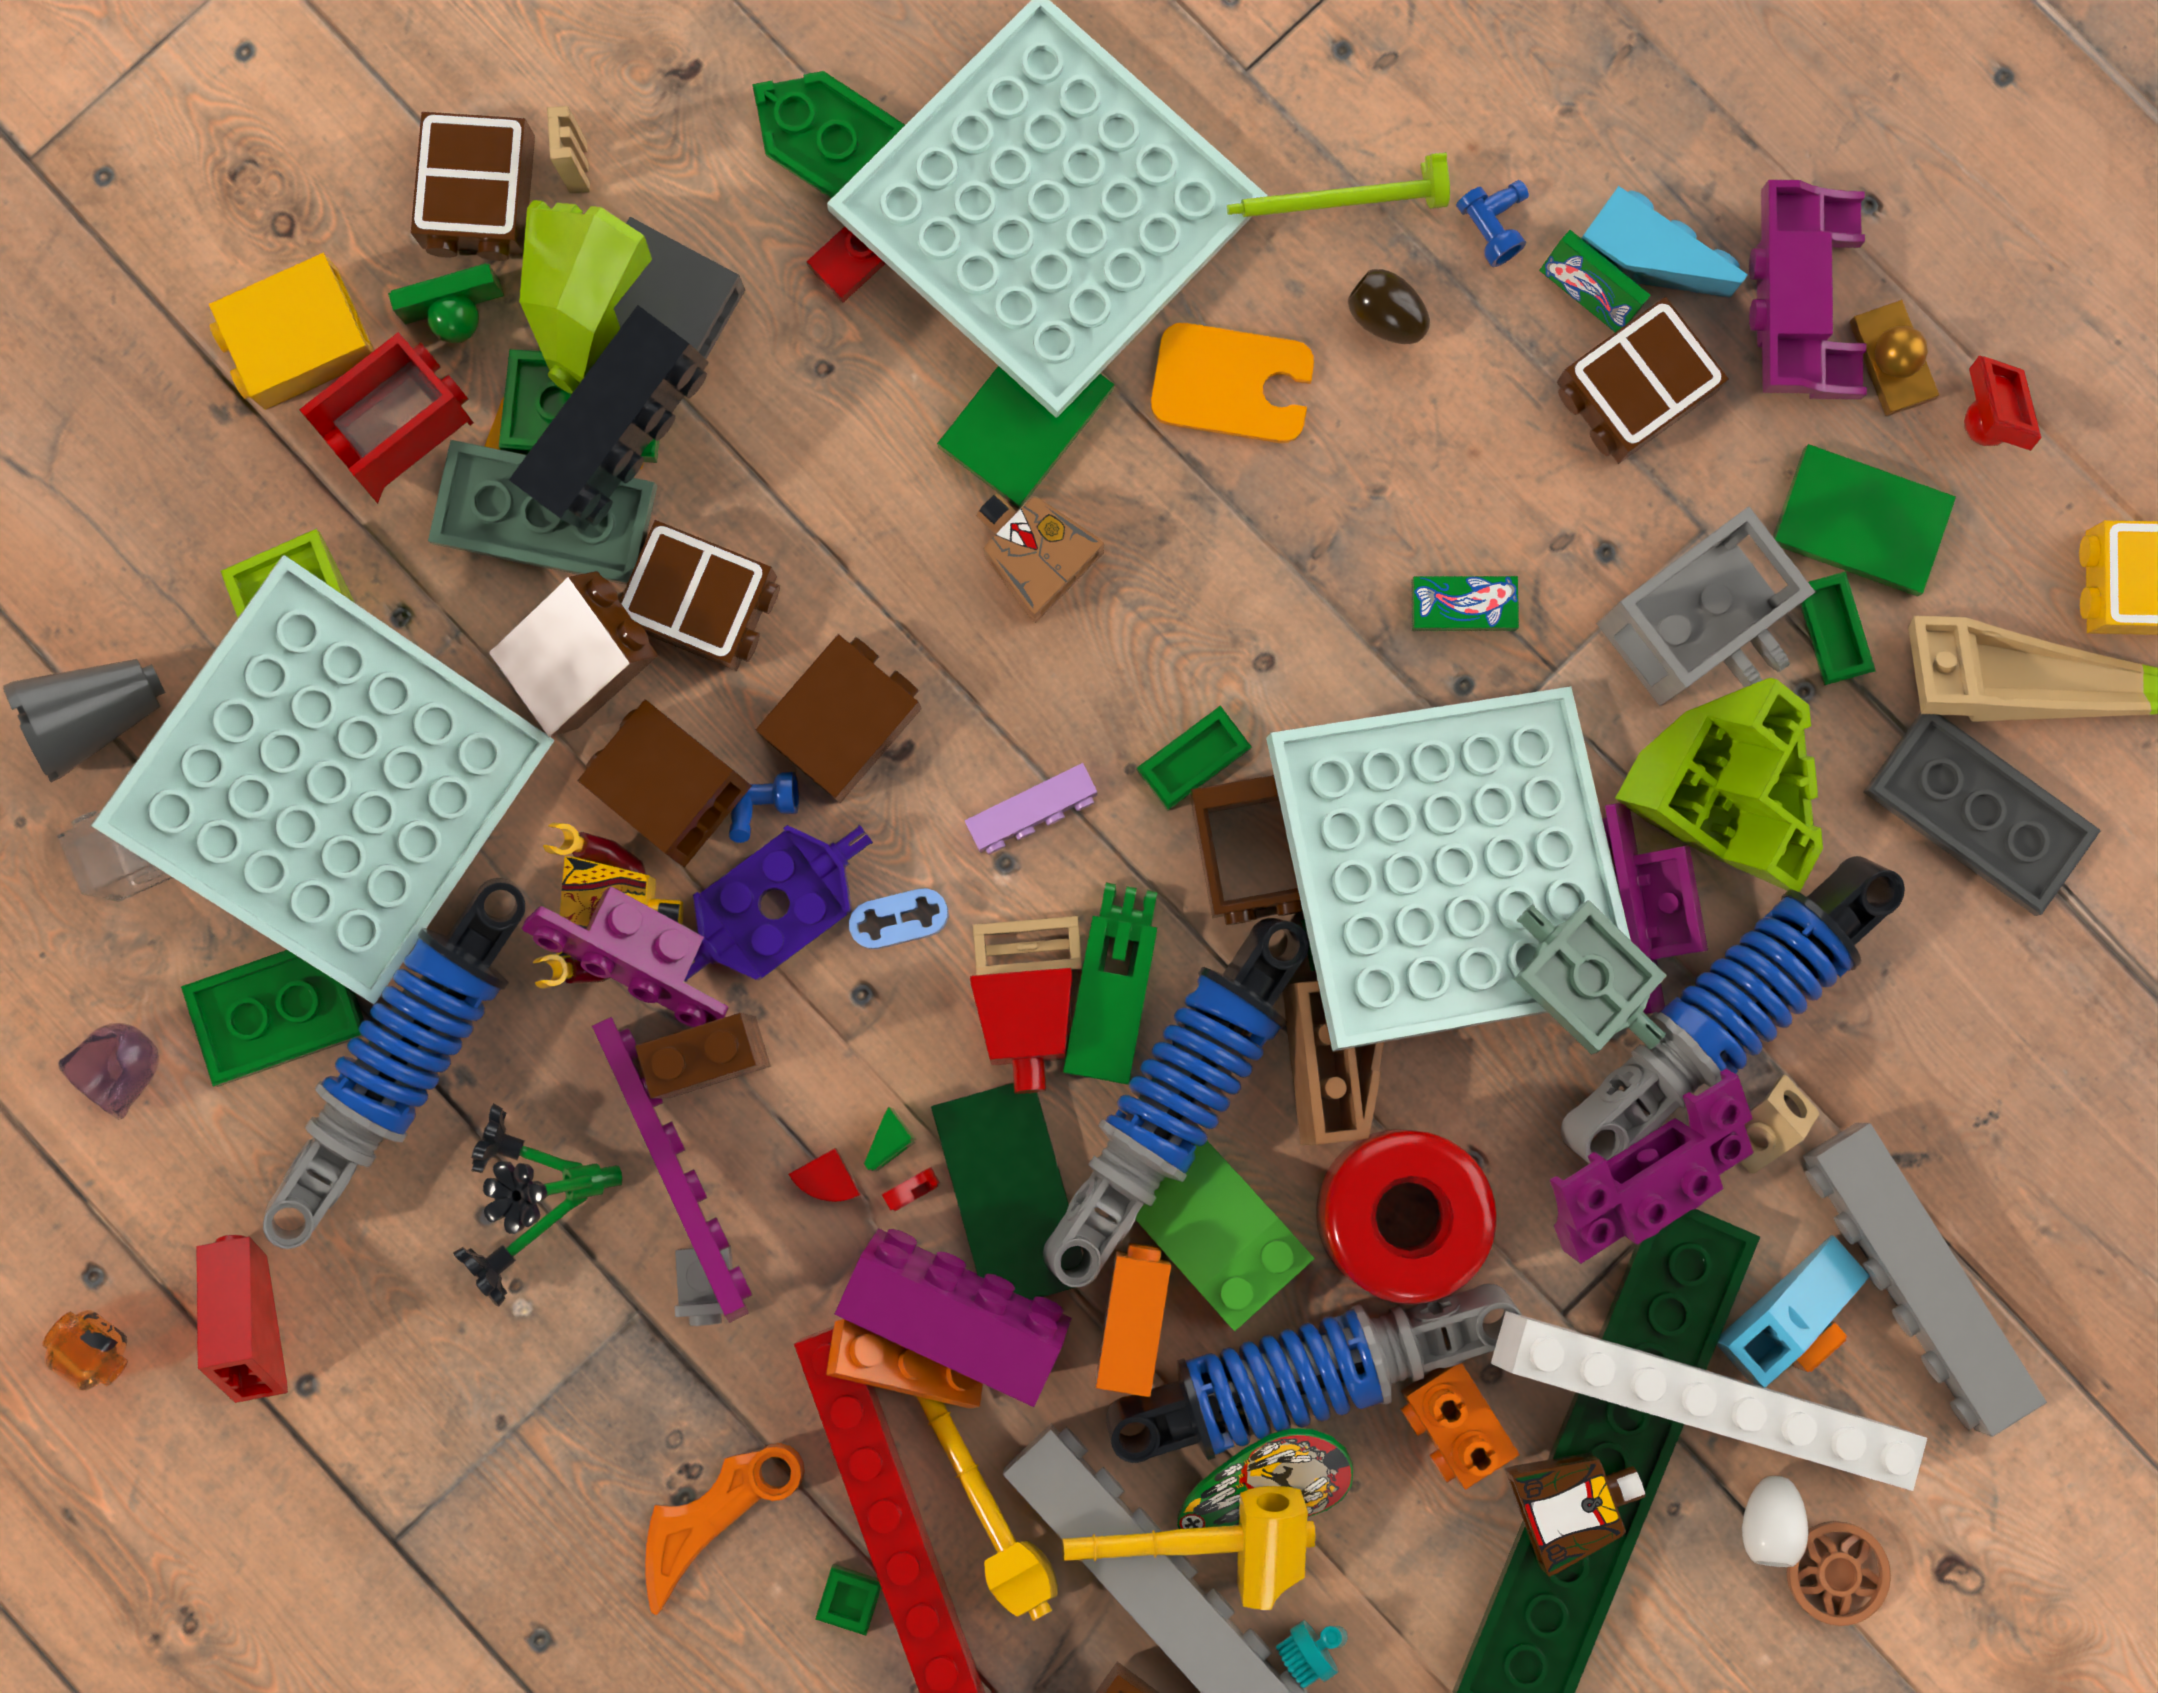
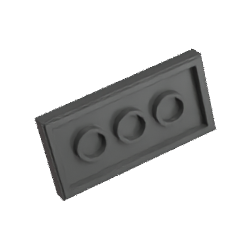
M1920 712L1864 791L1873 800L2034 916L2043 914L2101 832L2095 825L1941 715L1921 714Z

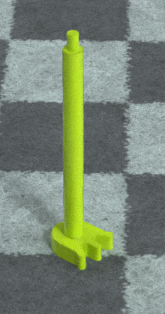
M1435 153L1425 156V162L1420 165L1423 180L1242 199L1241 203L1228 204L1227 214H1242L1243 217L1417 198H1426L1430 209L1447 207L1450 200L1447 153Z

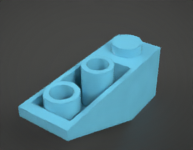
M1620 186L1617 187L1581 238L1637 284L1730 298L1748 275L1739 269L1740 265L1733 256L1723 250L1710 249L1697 240L1696 233L1688 225L1678 220L1669 221L1654 210V205L1647 197L1633 190L1627 192Z
M1831 1235L1720 1335L1717 1346L1749 1382L1766 1388L1805 1353L1868 1280L1870 1275L1834 1235Z

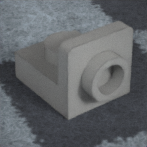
M730 1245V1247L721 1251L729 1270L733 1269ZM694 1248L675 1250L678 1305L674 1306L675 1317L689 1316L690 1326L722 1323L721 1314L724 1313Z

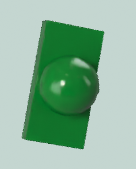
M485 263L391 290L388 295L393 311L405 325L428 318V325L437 338L448 343H463L473 336L479 325V313L476 304L503 297L504 293L500 279L491 266Z

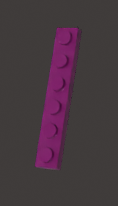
M612 1017L592 1025L724 1316L731 1323L749 1314L743 1300L752 1296L751 1290L740 1267L737 1266L729 1270L721 1251L730 1247L717 1217L706 1221L699 1202L707 1199V1195L695 1170L684 1173L676 1155L685 1151L684 1145L673 1122L662 1125L654 1107L664 1102L662 1098H650L645 1078H640L633 1060L638 1058L635 1048L637 1044L629 1027L619 1031Z

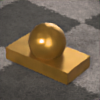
M1903 300L1856 315L1849 321L1857 343H1866V352L1863 354V359L1885 416L1932 401L1939 396L1926 362L1928 354L1927 341L1920 331L1913 328Z

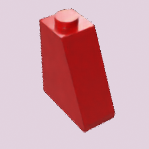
M225 1235L216 1239L215 1243L196 1246L198 1369L235 1403L288 1393L267 1255L250 1236Z

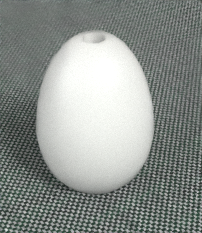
M1768 1476L1755 1487L1748 1500L1742 1523V1537L1747 1554L1756 1564L1773 1567H1793L1800 1561L1805 1552L1808 1541L1806 1510L1799 1491L1788 1478L1782 1476Z

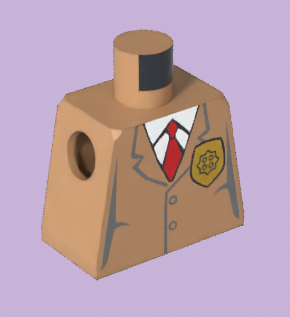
M997 493L980 508L976 515L995 534L983 548L987 561L1030 619L1035 623L1104 554L1103 541L1036 496L1032 497L1017 512Z

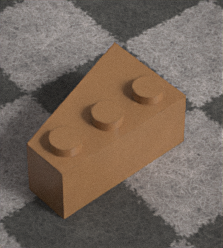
M1318 981L1287 985L1283 990V1000L1287 1021L1286 1026L1300 1144L1321 1145L1369 1139L1381 1077L1379 1068L1384 1042L1333 1051Z

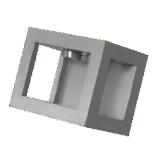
M1748 506L1621 600L1596 624L1657 704L1661 706L1722 661H1724L1734 676L1738 678L1743 687L1762 681L1758 670L1740 649L1749 641L1768 666L1777 672L1784 670L1790 664L1787 654L1781 649L1767 628L1814 594L1815 591ZM1748 535L1751 536L1788 584L1777 594L1773 592L1737 545Z

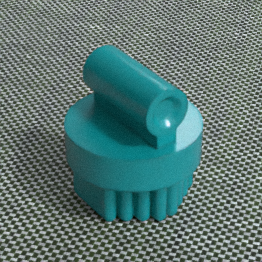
M1303 1620L1290 1629L1291 1636L1276 1646V1650L1282 1656V1661L1285 1662L1284 1665L1288 1667L1289 1672H1292V1677L1296 1678V1682L1300 1683L1301 1688H1307L1319 1679L1326 1682L1339 1673L1328 1649L1343 1647L1348 1640V1634L1341 1626H1328L1322 1630L1319 1638L1313 1628Z

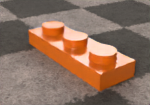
M845 1319L835 1321L826 1375L969 1409L980 1407L983 1383Z

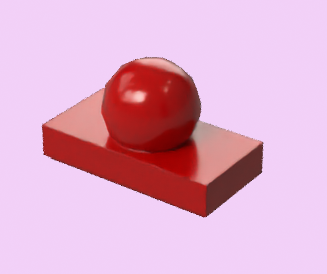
M1979 355L1969 368L1976 401L1966 411L1964 418L1965 431L1971 440L1982 446H1998L2005 442L2031 451L2042 437L2025 371Z

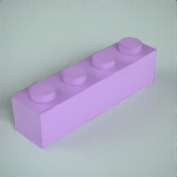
M1081 763L964 821L979 852L981 853L986 850L989 855L1006 846L1005 840L1016 836L1017 840L1033 834L1035 832L1034 826L1044 821L1049 826L1065 818L1063 812L1075 807L1076 811H1080L1094 804L1092 798L1097 796V790L1084 764Z

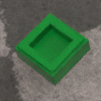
M833 1564L815 1620L866 1636L882 1589L879 1579Z

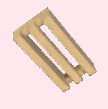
M568 106L547 107L550 159L569 193L590 192V182L585 172H589L588 160L583 153L588 152L587 141Z
M1078 916L973 925L977 975L1059 968L1082 970ZM1068 929L1069 939L985 945L984 937L986 935ZM1070 950L1071 959L992 966H987L986 956Z

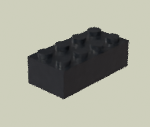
M637 305L515 470L509 481L557 517L585 531L589 524L596 526L609 512L613 503L609 497L621 481L625 484L628 483L640 470L644 462V458L640 455L652 439L659 441L669 431L676 417L672 412L685 396L689 399L700 389L706 379L707 373L704 369L709 362L690 343Z

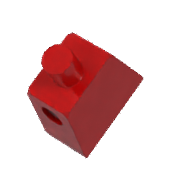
M1071 968L970 976L971 988L991 1065L1012 1064L1014 1093L1025 1094L1046 1091L1044 1061L1066 1059L1073 984Z

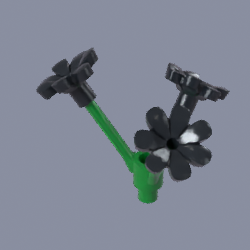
M493 1103L489 1112V1122L484 1128L482 1140L477 1142L472 1152L473 1167L471 1171L483 1173L487 1163L492 1158H495L498 1153L514 1160H518L519 1156L559 1170L563 1175V1180L542 1184L540 1181H532L534 1170L529 1164L518 1163L514 1167L511 1162L499 1161L493 1166L496 1178H487L484 1181V1194L495 1200L484 1209L485 1217L489 1222H495L505 1217L504 1228L509 1234H516L522 1231L525 1226H532L507 1248L501 1245L487 1258L484 1255H478L472 1248L466 1250L464 1247H461L453 1252L454 1256L461 1263L465 1264L467 1269L478 1278L476 1280L478 1289L486 1297L489 1296L491 1301L499 1307L506 1299L505 1295L508 1293L501 1283L502 1277L500 1274L516 1261L514 1256L570 1210L587 1201L588 1197L602 1195L606 1188L621 1186L623 1179L618 1165L600 1168L597 1163L582 1165L579 1162L564 1160L523 1146L524 1140L505 1134L504 1120L507 1113L503 1111V1108ZM565 1192L566 1199L539 1220L541 1214L536 1203L543 1201L549 1195Z

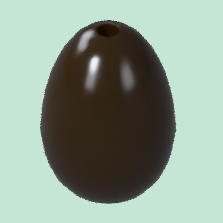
M1384 269L1369 270L1348 298L1349 309L1354 319L1365 330L1384 340L1398 344H1414L1423 339L1429 330L1430 318L1422 299L1411 285L1393 272Z

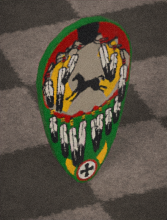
M1290 1428L1271 1433L1238 1452L1197 1484L1185 1499L1177 1515V1526L1179 1529L1239 1525L1240 1493L1263 1486H1286L1301 1489L1308 1510V1517L1329 1510L1344 1499L1352 1486L1353 1462L1347 1449L1334 1437L1317 1430Z

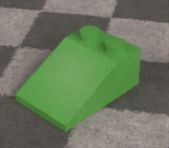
M1207 1140L1205 1145L1196 1146L1194 1151L1195 1160L1186 1172L1185 1180L1181 1182L1165 1177L1160 1182L1159 1188L1154 1191V1196L1157 1198L1152 1206L1143 1204L1135 1220L1235 1332L1315 1258Z

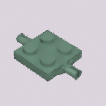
M1588 900L1581 904L1566 922L1554 926L1540 913L1534 904L1529 906L1519 916L1517 922H1520L1540 943L1536 947L1533 958L1517 974L1514 980L1591 1055L1599 1052L1616 1032L1627 1027L1648 1049L1655 1047L1660 1042V1039L1664 1038L1666 1032L1662 1031L1643 1010L1646 1008L1650 994L1667 975L1591 901Z

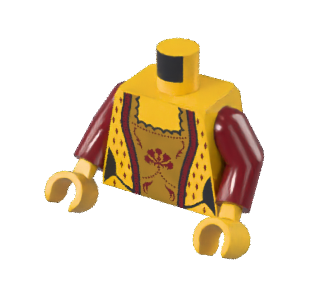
M553 822L548 825V827L557 828L563 832L564 842L559 848L543 845L544 850L550 854L568 855L572 853L574 856H564L560 916L586 929L603 892L612 886L679 924H683V901L655 899L656 879L646 875L643 861L619 843L585 832L578 833L574 826L570 824ZM563 952L542 956L533 961L534 964L545 962L552 967L553 976L551 980L535 982L537 987L543 989L560 985L564 981L568 984L604 982L610 979V977L601 978L588 973L581 967L580 961Z

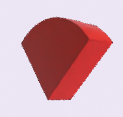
M837 1148L830 1150L788 1174L797 1187L819 1200L837 1202L861 1195Z
M929 1167L881 1195L890 1211L894 1210L895 1212L939 1187L940 1181L932 1167Z

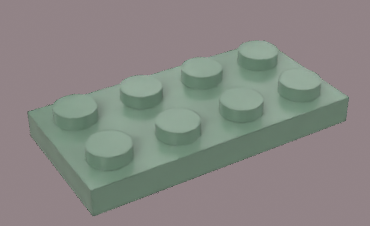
M450 440L428 542L433 545L577 575L598 571L603 578L610 582L627 585L646 541L657 491V484L655 482L633 478L626 484L621 481L609 497L613 503L607 515L596 526L589 524L587 529L583 531L557 517L509 481L527 455Z

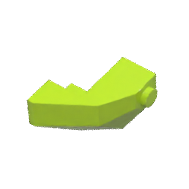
M533 200L527 207L519 302L550 370L548 372L549 378L561 389L572 394L620 330L614 307L651 262L652 258L645 236L602 207L590 206L585 214H582L583 211L576 204L557 202L551 209L544 201Z
M1767 678L1684 712L1639 753L1615 799L1646 822L1696 850L1786 891L1791 889L1800 892L1823 850L1822 830L1820 827L1814 826L1811 803L1812 799L1818 798L1815 758L1807 756L1804 729L1811 727L1810 706L1779 680Z

